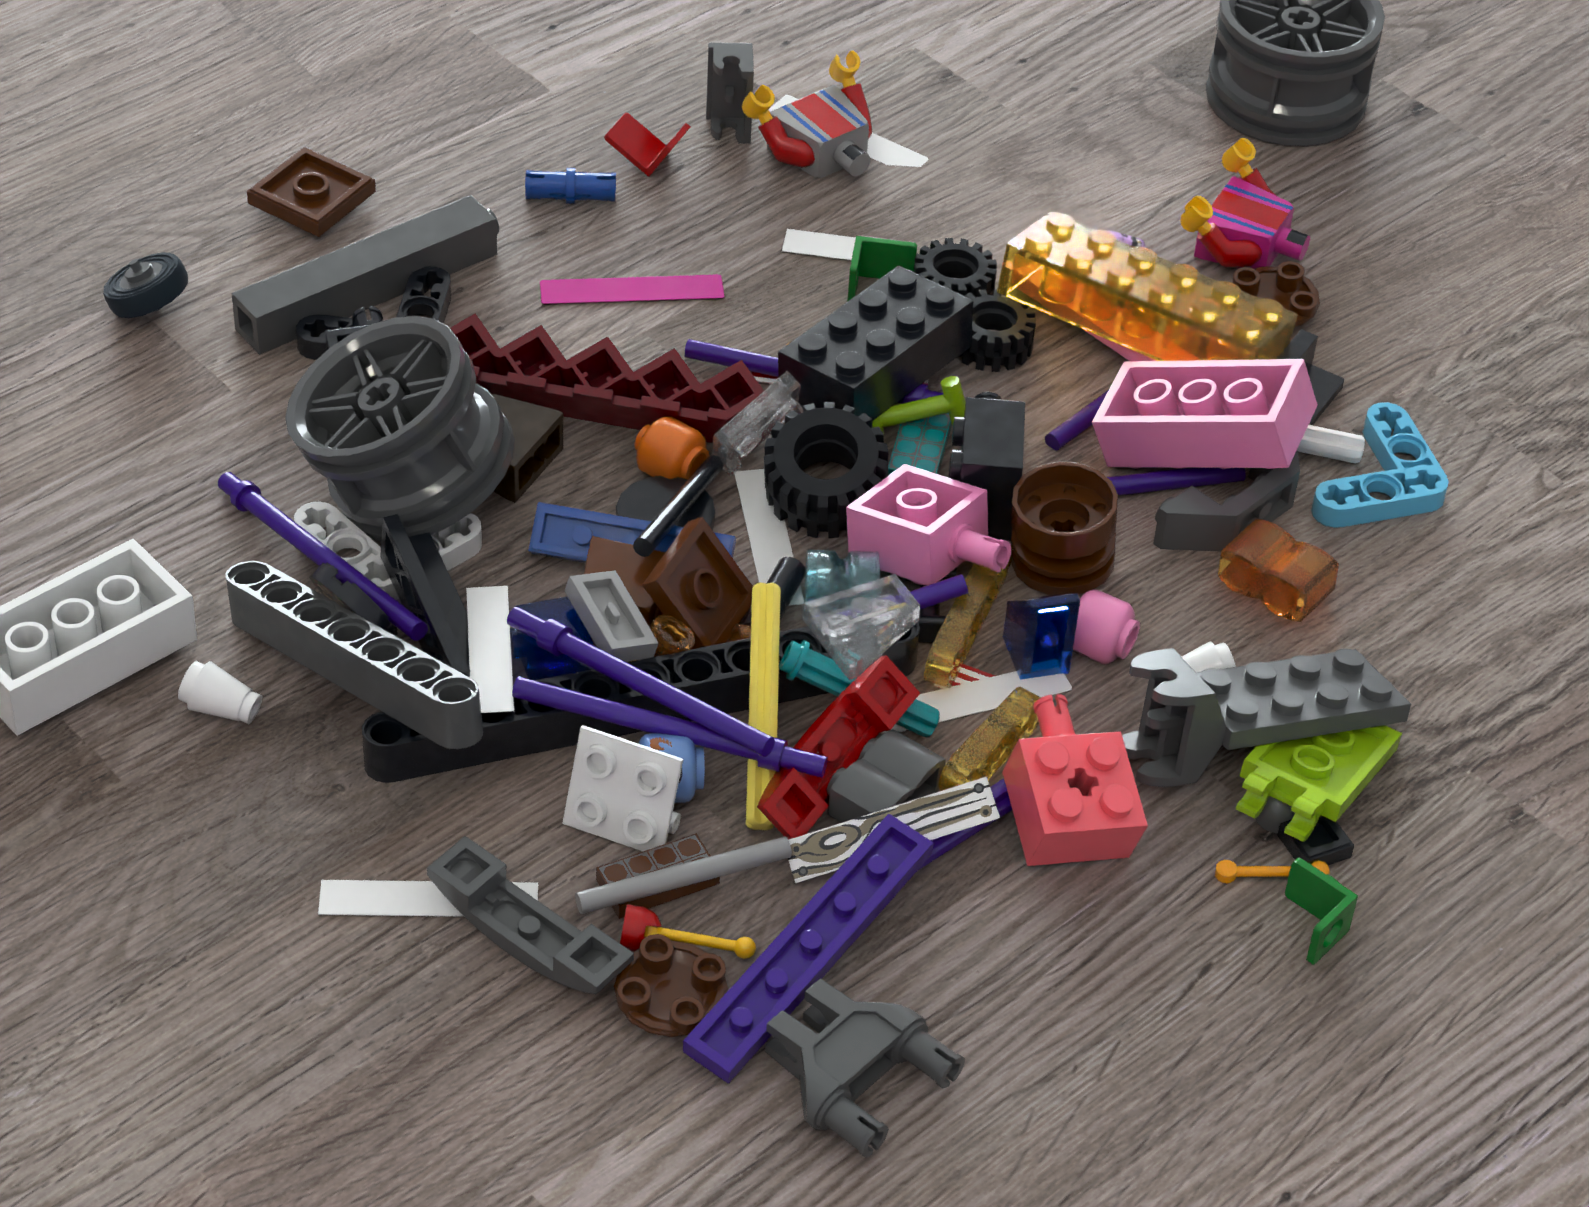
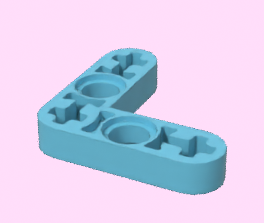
M1381 402L1372 405L1368 409L1363 434L1384 471L1333 479L1320 483L1315 491L1311 511L1313 517L1319 523L1333 528L1428 513L1438 510L1443 506L1449 481L1409 414L1396 404ZM1394 454H1410L1414 456L1416 460H1403L1396 457ZM1380 492L1387 494L1392 499L1379 500L1371 497L1368 493Z

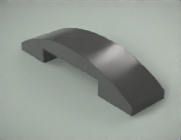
M466 836L427 867V875L436 887L479 931L521 963L557 983L585 993L597 994L634 961L633 952L593 924L580 931L506 879V864Z

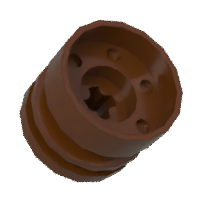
M1055 462L1038 466L1027 472L1015 485L1012 498L1011 564L1016 576L1028 587L1047 595L1074 596L1093 590L1108 579L1114 570L1118 493L1109 478L1099 470L1081 463Z

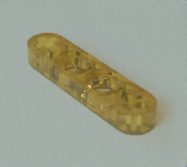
M1011 545L1009 562L1004 569L1001 568V572H995L990 568L973 564L965 580L969 593L956 597L932 644L924 670L925 681L947 688L952 687L1004 584L1012 561L1013 545Z

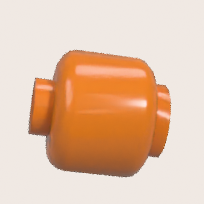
M661 417L651 425H645L639 431L634 444L637 450L636 460L638 468L649 477L663 476L668 479L677 477L689 479L704 460L710 456L709 451L706 449L705 437L698 430L673 417Z

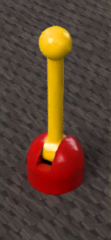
M629 904L626 906L620 944L630 951L640 949V943L644 938L654 934H661L672 941L734 951L741 959H748L755 954L756 944L750 937L744 936L737 940L663 928L659 917L652 910Z

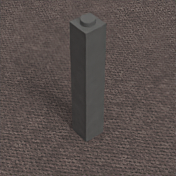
M469 195L232 293L235 330L259 355L297 339L296 325L307 316L322 314L350 317L361 307L367 310L369 306L374 307L404 294L411 273L423 267H439L450 275L497 255L498 220L490 209H486L472 195Z

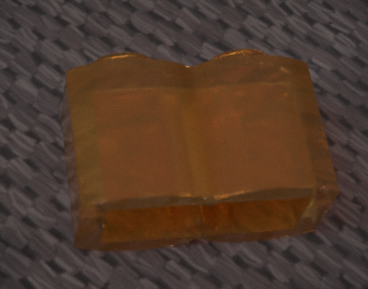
M1255 519L1221 550L1218 577L1232 591L1250 598L1260 599L1274 614L1292 621L1301 622L1335 590L1339 563L1321 548L1310 543L1296 541L1280 526L1266 520Z

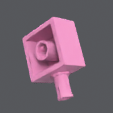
M903 464L846 507L849 559L868 565L874 570L886 571L909 579L918 585L928 586L939 582L965 560L990 568L992 571L1001 572V568L1004 569L1007 566L1011 556V544L1009 541L988 536L986 489L907 464Z

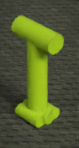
M957 376L944 378L941 381L942 395L890 407L872 421V428L879 426L884 434V427L949 413L953 425L954 416L964 417L965 398L959 378Z

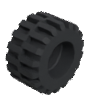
M824 402V408L815 409L814 403L803 406V413L798 414L793 410L785 415V424L779 422L775 424L771 429L772 438H767L765 443L764 476L769 506L774 505V514L780 521L788 518V528L795 532H798L801 527L807 528V536L818 538L819 531L828 532V539L839 538V531L847 530L846 507L888 476L889 452L887 443H884L883 432L879 426L872 428V418L865 413L859 417L856 416L855 408L845 405L841 410L835 408V402ZM818 462H835L850 470L846 474L833 479H819L803 472L805 468Z

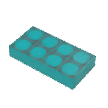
M949 413L900 424L888 465V476L903 464L939 475L952 427Z

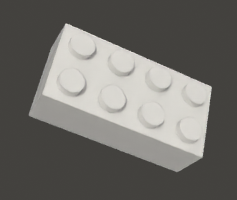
M131 539L0 606V718L18 736L196 641L197 633L192 595L140 544Z

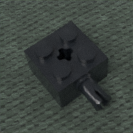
M982 392L974 398L966 397L964 417L954 416L952 446L961 447L960 450L952 449V453H950L948 478L986 489L988 536L999 540L1011 541L1013 529L1011 526L1013 489L1021 479L1023 471L1025 402L1003 400L996 393Z

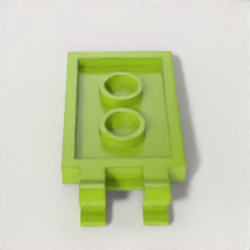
M1382 725L1257 745L1244 759L1239 776L1245 779L1242 788L1247 791L1236 805V810L1255 819L1260 815L1271 796L1292 806L1291 811L1295 813L1291 822L1285 827L1284 833L1305 842L1321 815L1334 822L1341 817L1396 752L1402 733Z

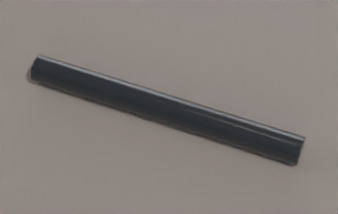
M710 455L704 460L634 541L633 548L638 555L643 557L649 556L722 471L723 461L718 456Z

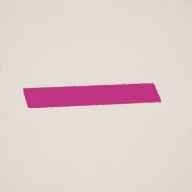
M719 274L540 281L541 302L543 304L724 298L722 276Z

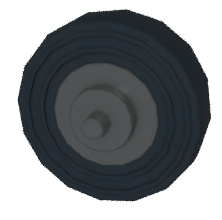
M161 252L147 255L140 259L132 260L128 265L112 275L104 285V298L109 308L119 318L144 316L160 310L177 298L188 285V274L182 261L173 253Z

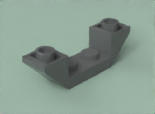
M1296 451L1289 468H1250L1248 477L1254 481L1252 485L1238 495L1229 496L1222 505L1193 486H1190L1175 498L1169 497L1160 505L1156 512L1155 521L1157 525L1153 544L1160 549L1231 552L1293 507L1300 475L1298 452Z

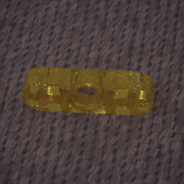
M1023 687L1014 689L949 758L939 779V789L943 791L986 776L989 780L1009 759L1018 739L1028 738L1036 729L1039 722L1034 712L1033 704L1041 697Z

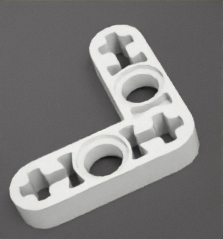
M310 502L297 509L294 515V521L335 553L345 548H353L360 551L361 553L357 556L341 558L395 600L399 599L380 558L381 547L329 503ZM472 513L452 526L431 535L447 571L475 556L482 547L481 521Z

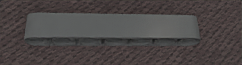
M247 561L238 563L228 569L225 575L232 623L238 628L440 746L450 749H461L475 745L481 740L483 725L478 684L473 679L266 563Z

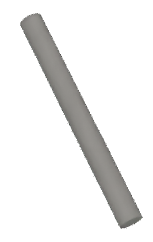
M783 836L575 893L576 905L580 914L787 859L792 856L791 846L787 837Z

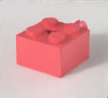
M1052 694L1041 697L1033 704V709L1037 715L1042 737L1018 739L1002 771L1027 866L1129 858L1148 824L1121 731L1077 735L1075 734L1070 717L1067 698L1062 694H1057L1055 697L1057 705L1054 706Z

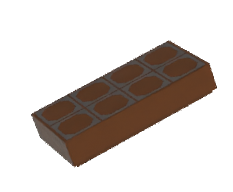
M696 833L596 868V881L599 886L706 858L710 854ZM720 877L612 906L618 918L621 919L625 917L627 904L649 909L720 884Z

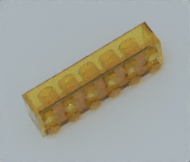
M1049 212L1007 243L997 293L1157 361L1275 360L1290 343L1298 316L1297 313L1283 308L1275 300L1255 297L1241 291L1234 283L1217 281L1204 276L1190 265L1170 262L1158 257L1151 249L1134 247L1119 241L1113 234L1107 231L1090 229L1076 223L1072 217L1062 213Z

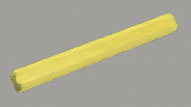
M760 582L752 588L748 725L777 738L781 589L775 583L766 584ZM748 759L746 825L752 830H770L774 825L757 808V805L776 771L758 767V761Z

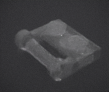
M788 371L714 434L712 455L718 456L723 461L724 466L722 470L728 475L732 476L743 466L741 461L771 435V429L777 422L785 423L786 414L793 410L798 414L803 413V409L798 403L801 385Z

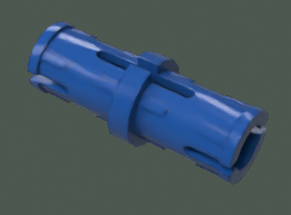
M567 168L566 172L526 170L525 198L566 200V204H575V200L615 202L616 172H576V168Z

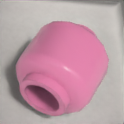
M1093 589L1084 593L1078 601L1075 599L1069 600L1061 615L1060 627L1066 629L1065 643L1071 651L1106 665L1112 663L1118 657L1124 659L1129 655L1136 642L1140 622L1134 619V610L1128 602Z

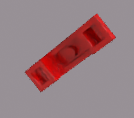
M887 655L878 658L825 709L793 747L828 757L823 778L798 772L794 767L789 769L781 768L780 772H775L763 792L757 808L788 840L807 834L829 807L824 800L828 797L827 787L835 772L842 767L847 769L852 763L857 761L862 749L870 739L875 738L880 732L891 730L920 694Z

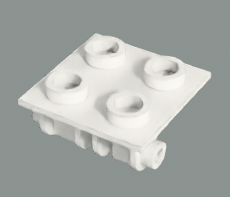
M582 725L580 727L562 824L640 851H646L666 844L668 833L675 834L681 820V814L674 812L673 808L683 759Z

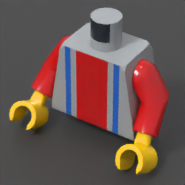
M849 51L846 56L848 68L842 66L838 54H836L829 67V74L835 81L843 84V89L832 85L770 112L768 109L773 105L775 97L773 91L768 86L761 85L756 90L755 95L749 92L742 103L744 114L752 119H759L761 125L758 128L767 142V148L771 150L776 160L797 166L815 178H823L841 169H845L852 176H859L867 170L870 164L867 148L868 139L872 135V125L861 84H856L854 74L860 67V57L855 51Z

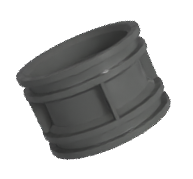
M1220 0L1216 22L1217 35L1206 83L1207 99L1213 111L1230 127L1244 135L1269 143L1285 146H1311L1329 143L1345 137L1355 130L1365 117L1373 68L1385 20L1382 4L1379 0Z
M420 316L396 317L371 324L348 335L330 347L311 364L297 382L288 401L285 417L288 434L312 469L327 478L330 495L341 512L372 540L381 541L383 517L395 514L399 515L408 537L428 532L432 535L452 526L473 512L493 493L505 476L513 458L515 438L510 422L502 413L499 404L490 392L476 384L473 362L462 348V344L447 325L433 318Z

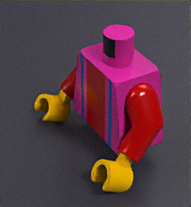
M1246 138L1239 139L1222 156L1224 168L1230 172H1239L1241 177L1232 176L1212 205L1201 196H1195L1185 205V212L1181 215L1180 219L1181 226L1189 232L1198 231L1194 257L1219 263L1223 267H1250L1253 269L1270 266L1278 254L1301 261L1308 249L1310 235L1290 229L1294 207L1290 202L1276 196L1269 189L1257 168H1251L1249 162L1254 159L1256 151L1253 144Z

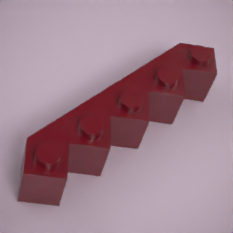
M476 313L450 327L462 344V348L473 362L476 384L486 388L491 395L497 394L563 412V417L641 430L647 424L651 425L661 417H673L698 430L705 437L706 442L726 446L733 445L770 423L768 395L742 360L700 384L675 348L633 372L608 336L566 360L542 325L502 348H499Z

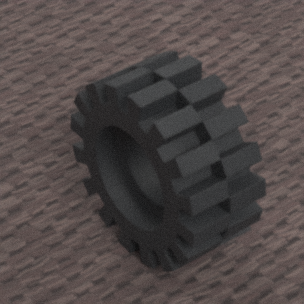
M945 238L943 245L938 240L931 241L930 248L926 245L920 248V254L917 253L915 256L914 272L963 296L971 292L977 297L978 290L986 289L987 295H993L997 262L996 259L992 260L993 254L989 250L982 252L983 246L978 243L970 247L968 246L969 240L961 238L960 244H954L953 238Z
M986 289L978 290L977 297L971 292L964 295L973 300L971 347L960 355L962 356V363L969 366L974 361L976 362L975 369L983 371L985 365L991 366L992 372H1000L1001 365H1004L1007 371L1015 369L1016 362L1020 365L1026 362L1027 356L1030 357L1033 350L1036 318L1034 309H1028L1029 303L1025 299L1016 302V294L1010 292L1007 297L1001 296L1002 290L994 289L993 295H987Z

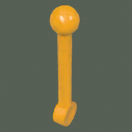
M1225 859L1216 864L1215 877L1222 883H1231L1236 877H1289L1291 866H1237L1233 861ZM1314 861L1311 864L1323 873L1330 874V869L1325 862Z

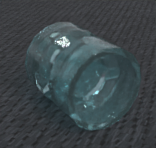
M807 549L804 593L805 615L834 616L838 609H844L847 613L879 602V552L850 551L845 558H840L835 550Z

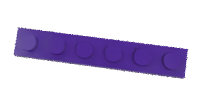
M888 814L683 1040V1053L729 1084L772 1036L766 1031L767 1023L782 1010L789 1015L805 998V991L826 975L932 855L934 842L891 814Z

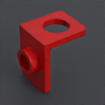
M624 113L604 136V139L649 177L691 126L685 123L671 141L665 145L629 113Z

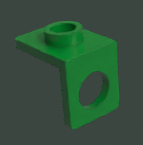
M856 236L850 265L848 301L856 296L859 276L880 279L898 265L914 272L917 244L907 241Z
M1298 857L1291 864L1285 895L1288 899L1321 920L1314 927L1306 958L1308 962L1315 965L1349 932L1358 895L1341 885L1334 877L1323 873Z

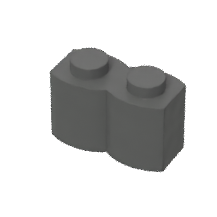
M894 729L887 731L878 739L872 738L862 749L859 760L852 763L847 769L844 767L838 769L832 776L827 787V795L829 796L828 815L843 823L936 793L943 784L946 759Z

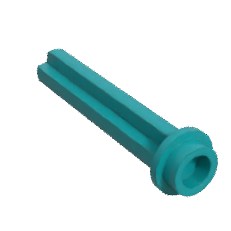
M805 640L801 644L791 641L779 665V669L787 673L786 679L792 681L797 677L837 697L862 674L809 649L810 643ZM915 699L896 724L922 737H930L938 725L940 712L938 709Z

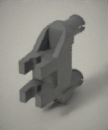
M821 978L805 991L804 999L812 1005L803 1012V1020L819 1034L783 1010L767 1023L766 1031L774 1037L766 1043L765 1052L799 1080L805 1122L815 1130L825 1131L831 1129L859 1150V1153L864 1157H869L873 1154V1149L869 1147V1144L876 1151L880 1148L887 1137L888 1126L876 1120L853 1101L894 1065L900 1062L909 1061L943 1089L950 1085L949 1080L954 1082L965 1064L964 1057L954 1053L928 1033L925 1018L912 1009L893 1003L855 1002Z

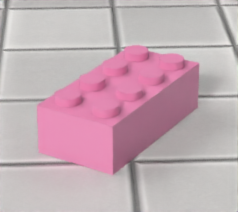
M1304 359L1129 361L1122 364L1092 424L1107 467H1130L1134 469L1142 467H1172L1177 469L1289 468L1318 405Z

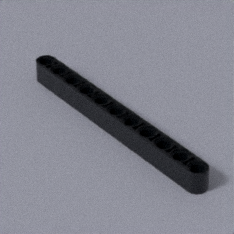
M887 610L780 632L779 665L791 641L801 644L805 640L810 643L809 649L860 673H863L878 658L887 655L905 676H908L914 671L916 666L920 632L919 622L912 614L906 611ZM751 638L627 662L727 714L749 710ZM594 669L536 680L693 721ZM779 669L778 703L829 693L797 677L790 681L786 679L787 673ZM514 697V711L481 713L483 736L479 742L467 748L450 749L438 745L381 711L372 714L362 725L364 768L368 776L375 781L391 783L574 746L578 743L580 727L582 725L616 737L642 731Z

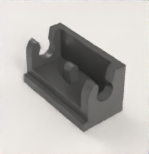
M708 42L706 119H711V135L716 140L721 139L723 128L730 127L736 130L735 136L738 143H751L752 118L744 114L742 103L749 92L753 93L754 64L752 43Z

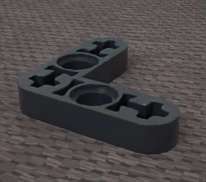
M426 266L412 272L396 317L427 315L444 324L451 302V277L448 272L435 266ZM428 289H431V297L424 296ZM321 314L310 315L301 319L296 325L297 349L299 353L306 358L317 360L327 351L325 331L354 327L352 318Z

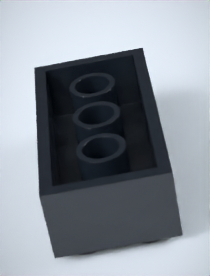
M898 265L778 351V398L803 410L804 405L814 403L815 409L824 408V402H835V408L841 410L845 405L855 408L856 416L859 417L865 413L873 421L971 347L973 300Z

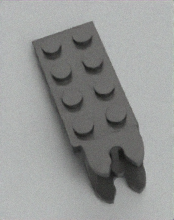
M1174 648L1146 652L1136 656L1131 661L1130 675L1149 679L1139 730L1126 733L1122 737L1129 759L1151 758L1155 760L1144 763L1137 770L1135 779L1149 786L1171 787L1197 783L1222 744L1227 750L1406 722L1411 703L1356 649H1339L1332 653L1312 656L1297 655L1291 659L1265 663L1251 662L1245 666L1205 669L1202 672L1196 673Z

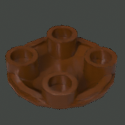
M1285 261L1278 266H1262L1255 269L1250 267L1239 268L1233 274L1232 285L1228 291L1229 303L1238 309L1241 319L1251 325L1269 330L1290 329L1303 325L1315 316L1320 305L1317 288L1310 279L1304 276V267L1293 261Z
M661 934L650 935L641 941L640 949L633 952L634 961L617 975L614 984L618 1007L627 1019L648 1033L667 1037L689 1035L728 992L725 978L726 966L720 956L707 953L693 944L672 941Z

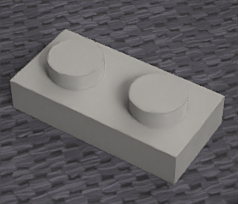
M616 570L569 576L565 593L596 647L625 662L654 657L658 641Z

